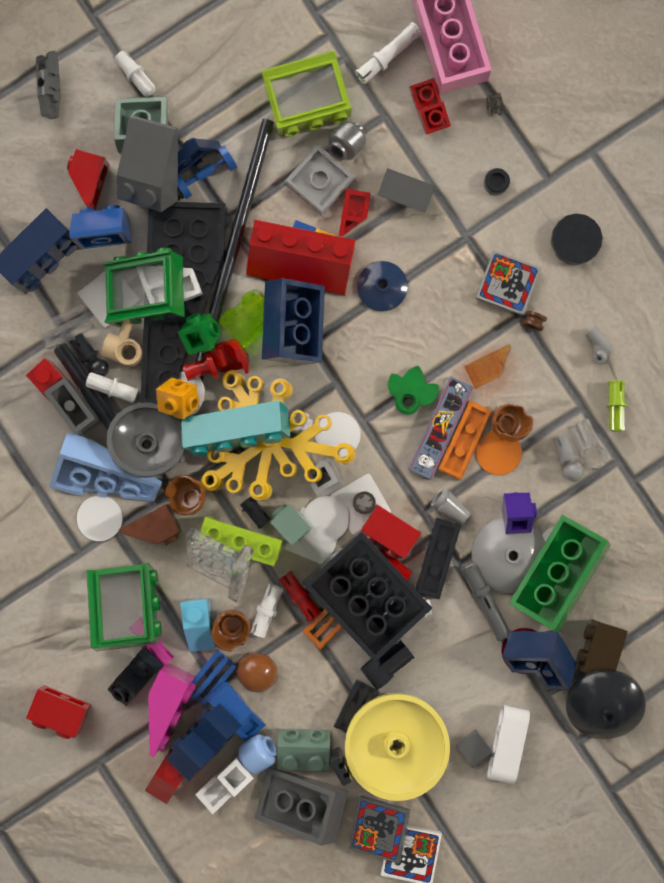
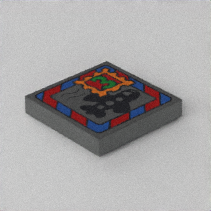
M361 795L358 800L349 849L394 863H400L411 809Z

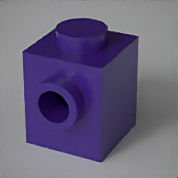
M530 492L504 493L502 515L505 534L532 533L533 520L537 516L536 503H531Z

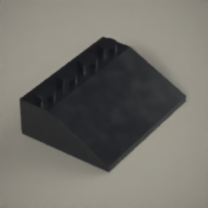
M362 531L338 549L302 581L303 586L374 662L383 656L432 609L427 601Z

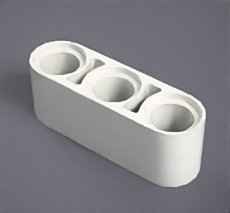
M508 705L502 706L492 747L493 752L491 753L488 765V779L512 785L515 784L529 725V710Z

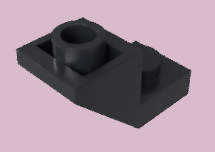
M143 647L107 690L114 699L127 706L163 664Z

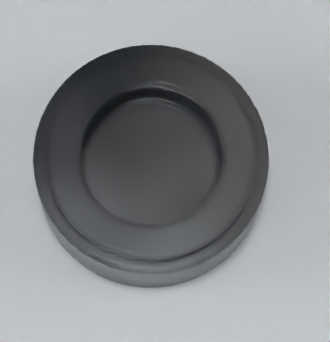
M500 168L490 170L484 178V188L492 195L503 194L510 184L508 173Z

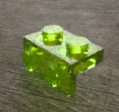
M257 289L245 293L240 299L241 302L234 308L225 311L221 317L222 319L219 321V324L233 339H237L245 349L263 333L264 295Z

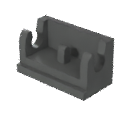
M387 168L378 196L426 213L435 186Z

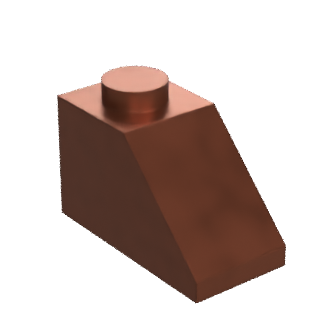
M165 504L119 529L121 534L154 544L164 542L165 546L178 540L177 534L182 532L169 504Z

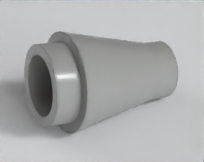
M444 489L436 494L431 503V506L435 508V512L451 518L460 524L465 523L471 513L450 491L446 492Z

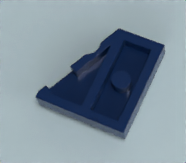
M196 138L185 141L182 145L183 148L178 151V174L181 175L190 168L202 163L201 157L208 151L216 152V154L219 153L217 149L222 147L219 141Z

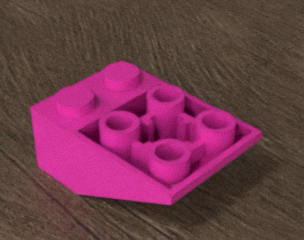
M167 663L159 671L148 694L151 757H154L158 751L163 752L165 747H167L174 733L170 731V728H175L185 710L181 705L182 703H187L196 688V685L192 683L195 678L194 675L170 663Z

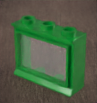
M159 248L155 253L138 252L135 253L134 257L117 256L113 258V261L103 262L106 273L107 313L104 323L121 327L123 321L140 324L142 323V318L163 320V315L165 314L179 318L185 317L183 256L172 252L170 248Z
M149 563L86 570L91 649L99 652L159 644L158 637H162L161 621H157L156 611H160L159 595H155L154 586L158 585L157 570H153Z

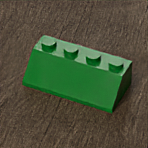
M561 515L509 604L554 632L559 633L611 544L607 539Z

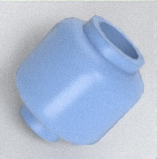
M255 735L240 745L238 761L250 773L258 774L275 763L277 755L276 745L268 736Z

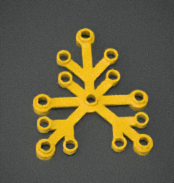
M235 370L227 371L223 376L222 383L226 389L235 393L240 402H235L228 397H222L218 402V408L220 411L225 410L223 407L225 401L230 402L228 409L258 404L260 392L264 388V381L257 376L250 377L247 381V387L250 390L248 395L243 388L245 384L244 376ZM231 376L235 377V382L233 384H229L228 382ZM279 378L272 382L270 386V392L273 396L272 401L279 400L283 403L284 400L292 395L293 387L289 381ZM258 380L259 386L253 389L252 383ZM282 384L283 391L277 393L276 387ZM300 410L292 412L289 419L290 432L298 426L301 427L307 423L308 417L305 412ZM298 414H302L303 419L300 423H297L295 421V417ZM319 415L315 419V423L296 437L284 438L279 443H257V446L248 448L241 454L219 452L220 455L217 460L213 458L215 451H209L207 456L211 462H226L227 464L217 471L209 470L205 472L202 476V484L206 490L218 491L224 485V478L233 473L232 478H229L226 482V488L231 493L241 492L244 487L242 480L246 463L262 452L257 478L250 485L249 493L255 500L266 501L272 494V487L267 480L273 455L280 464V473L284 477L291 478L297 473V466L289 460L282 447L293 451L304 468V476L309 482H318L322 477V472L318 467H315L306 452L331 456L338 463L348 465L355 460L356 450L347 443H340L335 447L309 442V440L322 431H328L332 427L330 417ZM326 418L328 423L322 428L320 421ZM342 449L347 450L345 458H341L339 455ZM287 465L292 466V472L290 474H286L285 467ZM315 469L317 476L315 479H311L309 476L310 471ZM210 476L214 477V483L212 485L208 484V478ZM233 481L238 482V488L236 490L232 489L231 485ZM260 485L262 487V493L260 495H257L255 490L256 487Z

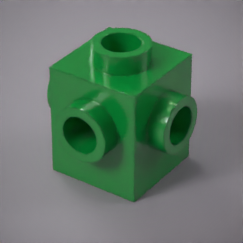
M200 313L189 316L186 318V323L178 331L188 355L198 352L204 353L215 347L214 344L221 336L219 325L213 320L210 313L202 316Z

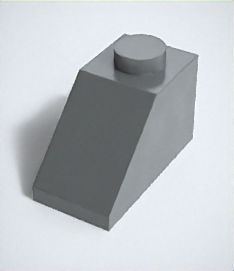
M66 377L44 392L74 435L82 436L101 422L86 399Z

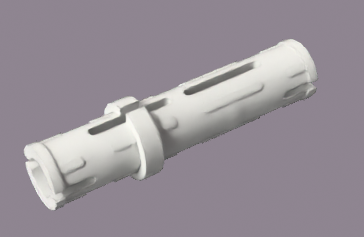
M411 22L380 51L373 52L370 56L371 58L355 71L356 76L361 75L358 79L363 84H366L380 70L384 71L390 61L422 35L420 30L416 32L419 27Z

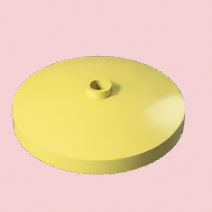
M388 693L368 701L353 716L346 732L345 755L353 777L366 791L385 800L404 801L423 795L440 780L449 761L450 740L442 718L431 705L410 694ZM394 740L401 742L399 747L392 746Z

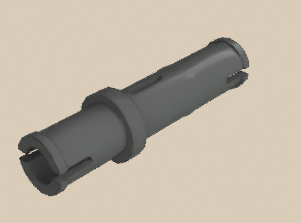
M472 565L461 571L472 591L470 593L472 598H476L497 641L509 637L510 630L489 592L491 590L489 584H485L477 566Z

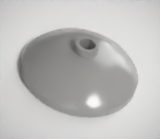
M503 517L494 519L483 526L476 535L472 546V563L477 566L485 584H489L490 588L503 593H515L545 544L543 534L534 524L532 533L505 534ZM511 551H516L517 553L515 560H510L508 557Z

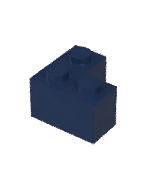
M510 631L502 655L512 673H536L545 689L570 690L577 663L558 632Z
M220 703L212 710L206 708L197 718L200 723L196 721L187 730L186 734L188 736L184 738L181 735L170 746L173 751L167 760L188 782L221 751L242 726Z

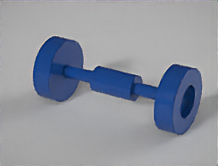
M224 145L217 149L222 158L213 165L209 163L195 172V176L186 182L178 174V189L185 199L192 196L187 186L197 180H204L215 173L214 170L224 163L230 171L237 168L234 159Z

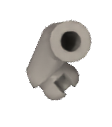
M594 327L586 336L594 344V363L602 365L609 360L611 344Z

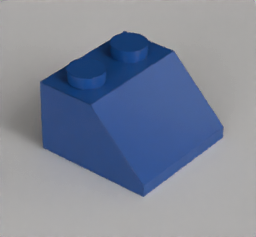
M118 205L106 206L105 210L99 211L85 208L79 210L80 213L72 214L69 235L70 239L81 250L131 243L128 213Z

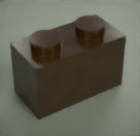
M592 619L591 624H587L584 631V639H586L584 648L580 649L577 654L576 663L578 664V669L585 673L603 669L616 670L628 631Z

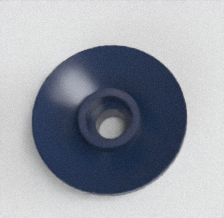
M377 261L369 264L363 269L357 282V291L361 301L370 309L381 312L398 307L403 302L408 289L407 278L404 272L397 265L388 261ZM379 281H386L388 286L385 289H381L378 286Z

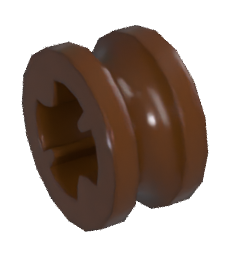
M526 311V319L522 320V325L533 330L543 331L544 326L542 324L547 321V317L534 311Z

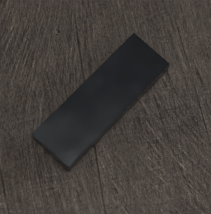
M439 518L435 519L415 587L418 593L440 599L461 525Z

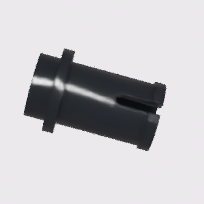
M250 496L240 504L243 508L241 511H245L257 525V528L260 529L271 520V517L258 504V500Z

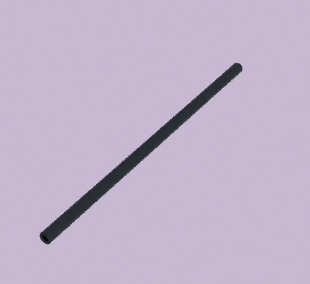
M262 119L210 305L209 313L217 324L220 321L273 130L274 122L269 119ZM198 352L195 362L204 359V356H206L205 352Z

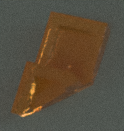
M510 344L464 366L475 389L501 376L505 369L504 366L508 354L512 348Z

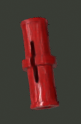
M292 570L278 580L291 596V602L297 604L308 622L314 616L317 617L321 613L308 595L309 591L302 587Z

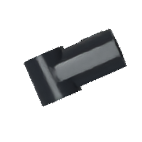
M400 639L376 662L370 659L360 670L372 686L378 690L386 685L398 670L415 657Z

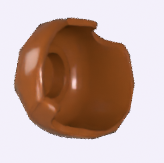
M509 403L501 405L492 415V429L500 439L508 442L524 439L533 428V417L527 415L523 406Z
M178 475L168 482L165 489V495L169 499L170 508L181 515H194L204 506L206 500L205 488L199 480L192 476Z
M232 609L219 613L211 625L212 641L219 649L227 652H232L235 647L244 645L251 631L250 622L244 613Z
M250 652L239 660L236 668L238 681L245 689L255 693L264 692L272 687L278 676L277 666L271 657L261 653Z

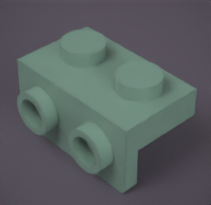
M279 729L277 770L329 772L330 730Z

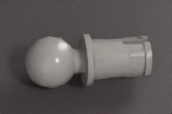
M566 433L552 438L561 459L559 463L564 462L566 465L563 470L564 477L571 482L579 481L584 474V470L581 464L574 460L579 455L574 452L569 434Z

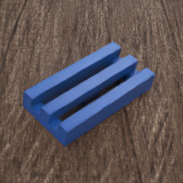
M218 649L192 682L196 684L218 657L222 660L197 691L194 690L192 698L198 700L203 707L208 702L207 698L225 682L237 667L234 662ZM227 664L229 666L228 670L203 698L200 694L224 665Z

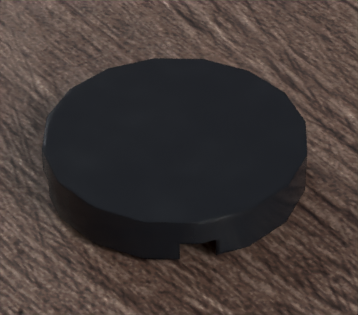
M575 213L567 215L558 221L552 231L550 242L556 256L567 264L580 265L590 261L597 255L602 246L603 236L601 228L594 219L584 214Z

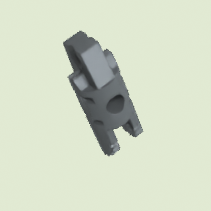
M55 51L46 53L45 57L44 55L36 57L37 98L39 100L41 116L48 119L58 118L60 110L58 54Z

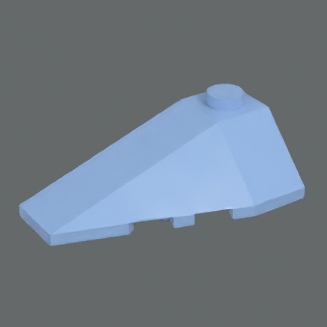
M67 432L49 487L73 495L93 492L97 493L98 497H106L107 494H117L123 499L154 501L162 481L155 477L143 478L124 472L114 463L108 449L91 439Z

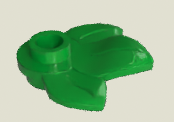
M419 366L409 369L403 378L392 373L388 380L389 393L395 398L396 409L403 415H412L420 406L431 404L439 391V385L433 383L425 384L424 374ZM403 399H411L412 405L410 407H405L403 405Z

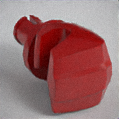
M230 339L216 344L213 349L205 352L206 356H204V359L183 365L188 381L207 374L213 375L216 380L220 378L218 372L243 369L245 374H248L250 359L249 354L237 339Z

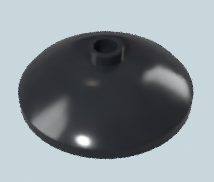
M596 670L583 675L573 683L566 697V711L573 726L581 733L598 739H612L629 733L641 722L646 709L645 696L638 682L631 676L617 670Z

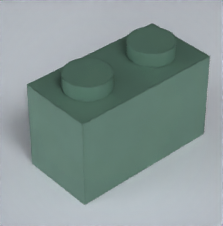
M282 504L272 513L274 519L270 523L291 546L298 543L314 528L293 504L288 506Z

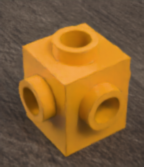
M170 378L156 389L158 412L174 416L175 418L185 419L199 408L197 385L181 379Z

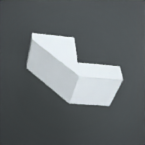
M235 758L206 782L195 795L214 814L231 796L235 797L254 778Z

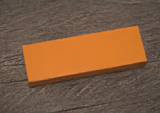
M468 401L437 468L438 471L455 479H462L492 414V410L473 401Z

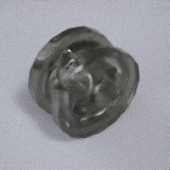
M500 92L496 93L495 96H491V94L486 95V108L489 117H493L494 114H498V116L503 114V102Z
M362 491L355 495L353 507L358 513L368 514L374 510L376 500L371 493ZM364 495L370 498L368 501L372 503L370 507H365L364 510L358 508L360 504L357 505V499H363Z

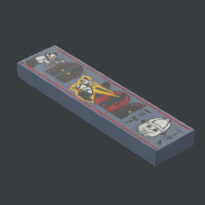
M450 376L408 470L432 480L474 388L473 386Z

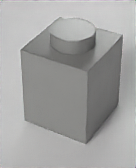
M325 459L315 465L322 472V477L318 482H310L316 495L324 497L345 485L334 462ZM315 469L310 471L309 476L311 479H315L317 476Z

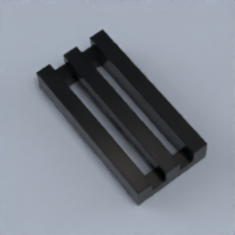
M356 679L333 727L339 728L346 733L353 716L360 709L368 691L372 693L368 701L377 697L380 691ZM361 687L363 690L346 725L341 722L358 688Z
M339 746L331 750V765L339 781L345 786L352 782V773L347 765L345 756H342V750Z

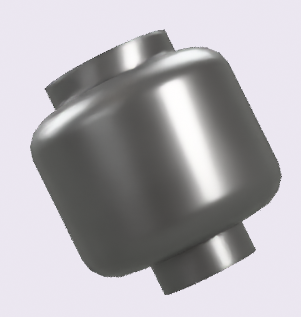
M345 121L340 123L329 136L330 152L340 160H352L366 144L364 130L355 122Z

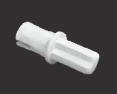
M127 51L119 52L115 56L114 62L127 75L126 79L128 82H133L145 97H149L155 92V85L145 75L144 68L140 65L138 66Z
M90 373L86 381L87 387L106 393L109 398L114 396L132 404L138 392V388L117 382V378L112 380L95 373Z

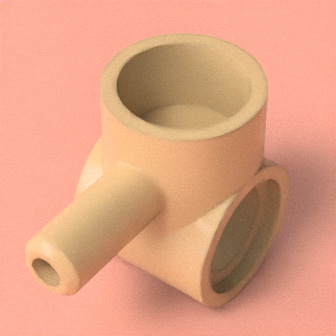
M123 321L118 335L113 333L107 335L101 351L102 357L131 368L142 364L143 347L136 341L128 339L132 323ZM134 347L136 349L135 357L126 360L124 356L126 349Z

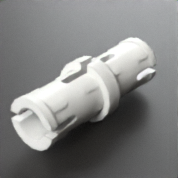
M268 583L261 605L258 604L256 610L258 612L250 633L265 638L272 617L276 616V607L284 590L283 588Z

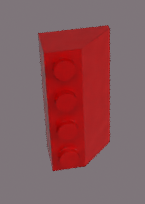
M254 220L249 243L246 275L271 281L284 278L325 286V292L345 296L356 240Z

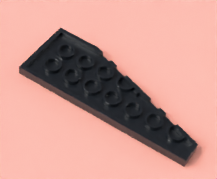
M175 202L162 212L149 209L147 253H155L159 248H170L172 252L183 256V268H192L194 270L203 295L184 301L185 317L179 318L165 314L163 315V320L144 318L140 403L157 404L156 389L170 378L177 379L181 371L187 351L179 337L178 331L186 323V318L196 313L202 315L224 258L225 203ZM158 264V265H153V266L160 267V266H163V264ZM146 291L144 305L150 304Z

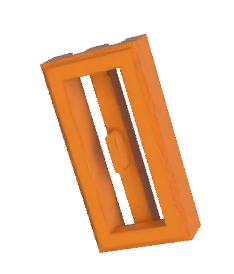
M325 608L302 631L320 650L342 629L338 623L321 642L317 639L335 621L331 616L314 634L310 632L328 614Z

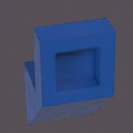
M227 681L207 698L213 708L220 703L242 725L236 734L244 741L255 736L266 726L264 721L246 704L242 696Z

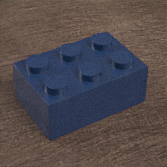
M45 208L0 253V274L12 286L24 294L33 292L40 286V280L46 274L53 273L59 266L58 262L64 256H70L76 250L77 245L70 239V231Z
M284 278L265 282L262 360L299 365L322 363L325 286Z

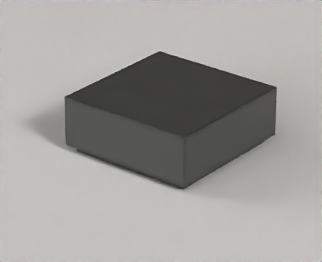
M476 730L456 745V748L472 768L493 752Z

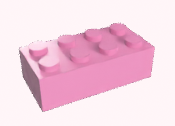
M411 0L439 95L488 81L492 69L471 0Z

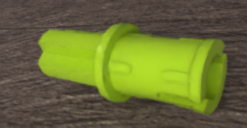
M611 380L608 381L609 403L606 404V407L609 408V429L612 432L624 431V407H627L624 396L625 381Z

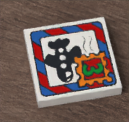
M408 825L401 862L394 863L383 859L381 876L414 883H433L442 837L441 831Z

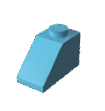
M210 597L182 601L180 605L183 630L189 651L215 649L216 646L212 641L211 635L213 621Z

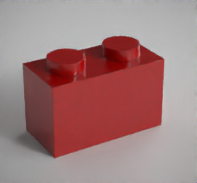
M378 504L361 528V531L365 533L374 545L377 542L386 547L384 552L396 560L399 556L404 559L406 558L421 534L420 531Z
M43 685L37 690L26 719L32 721L31 724L37 728L55 730L56 735L65 739L75 738L82 729L91 704Z

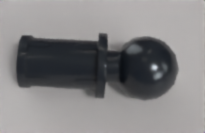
M83 333L74 337L75 340L71 339L69 343L83 359L81 362L83 364L89 363L90 373L105 377L109 372L108 363L104 359L96 357L99 351L94 350Z

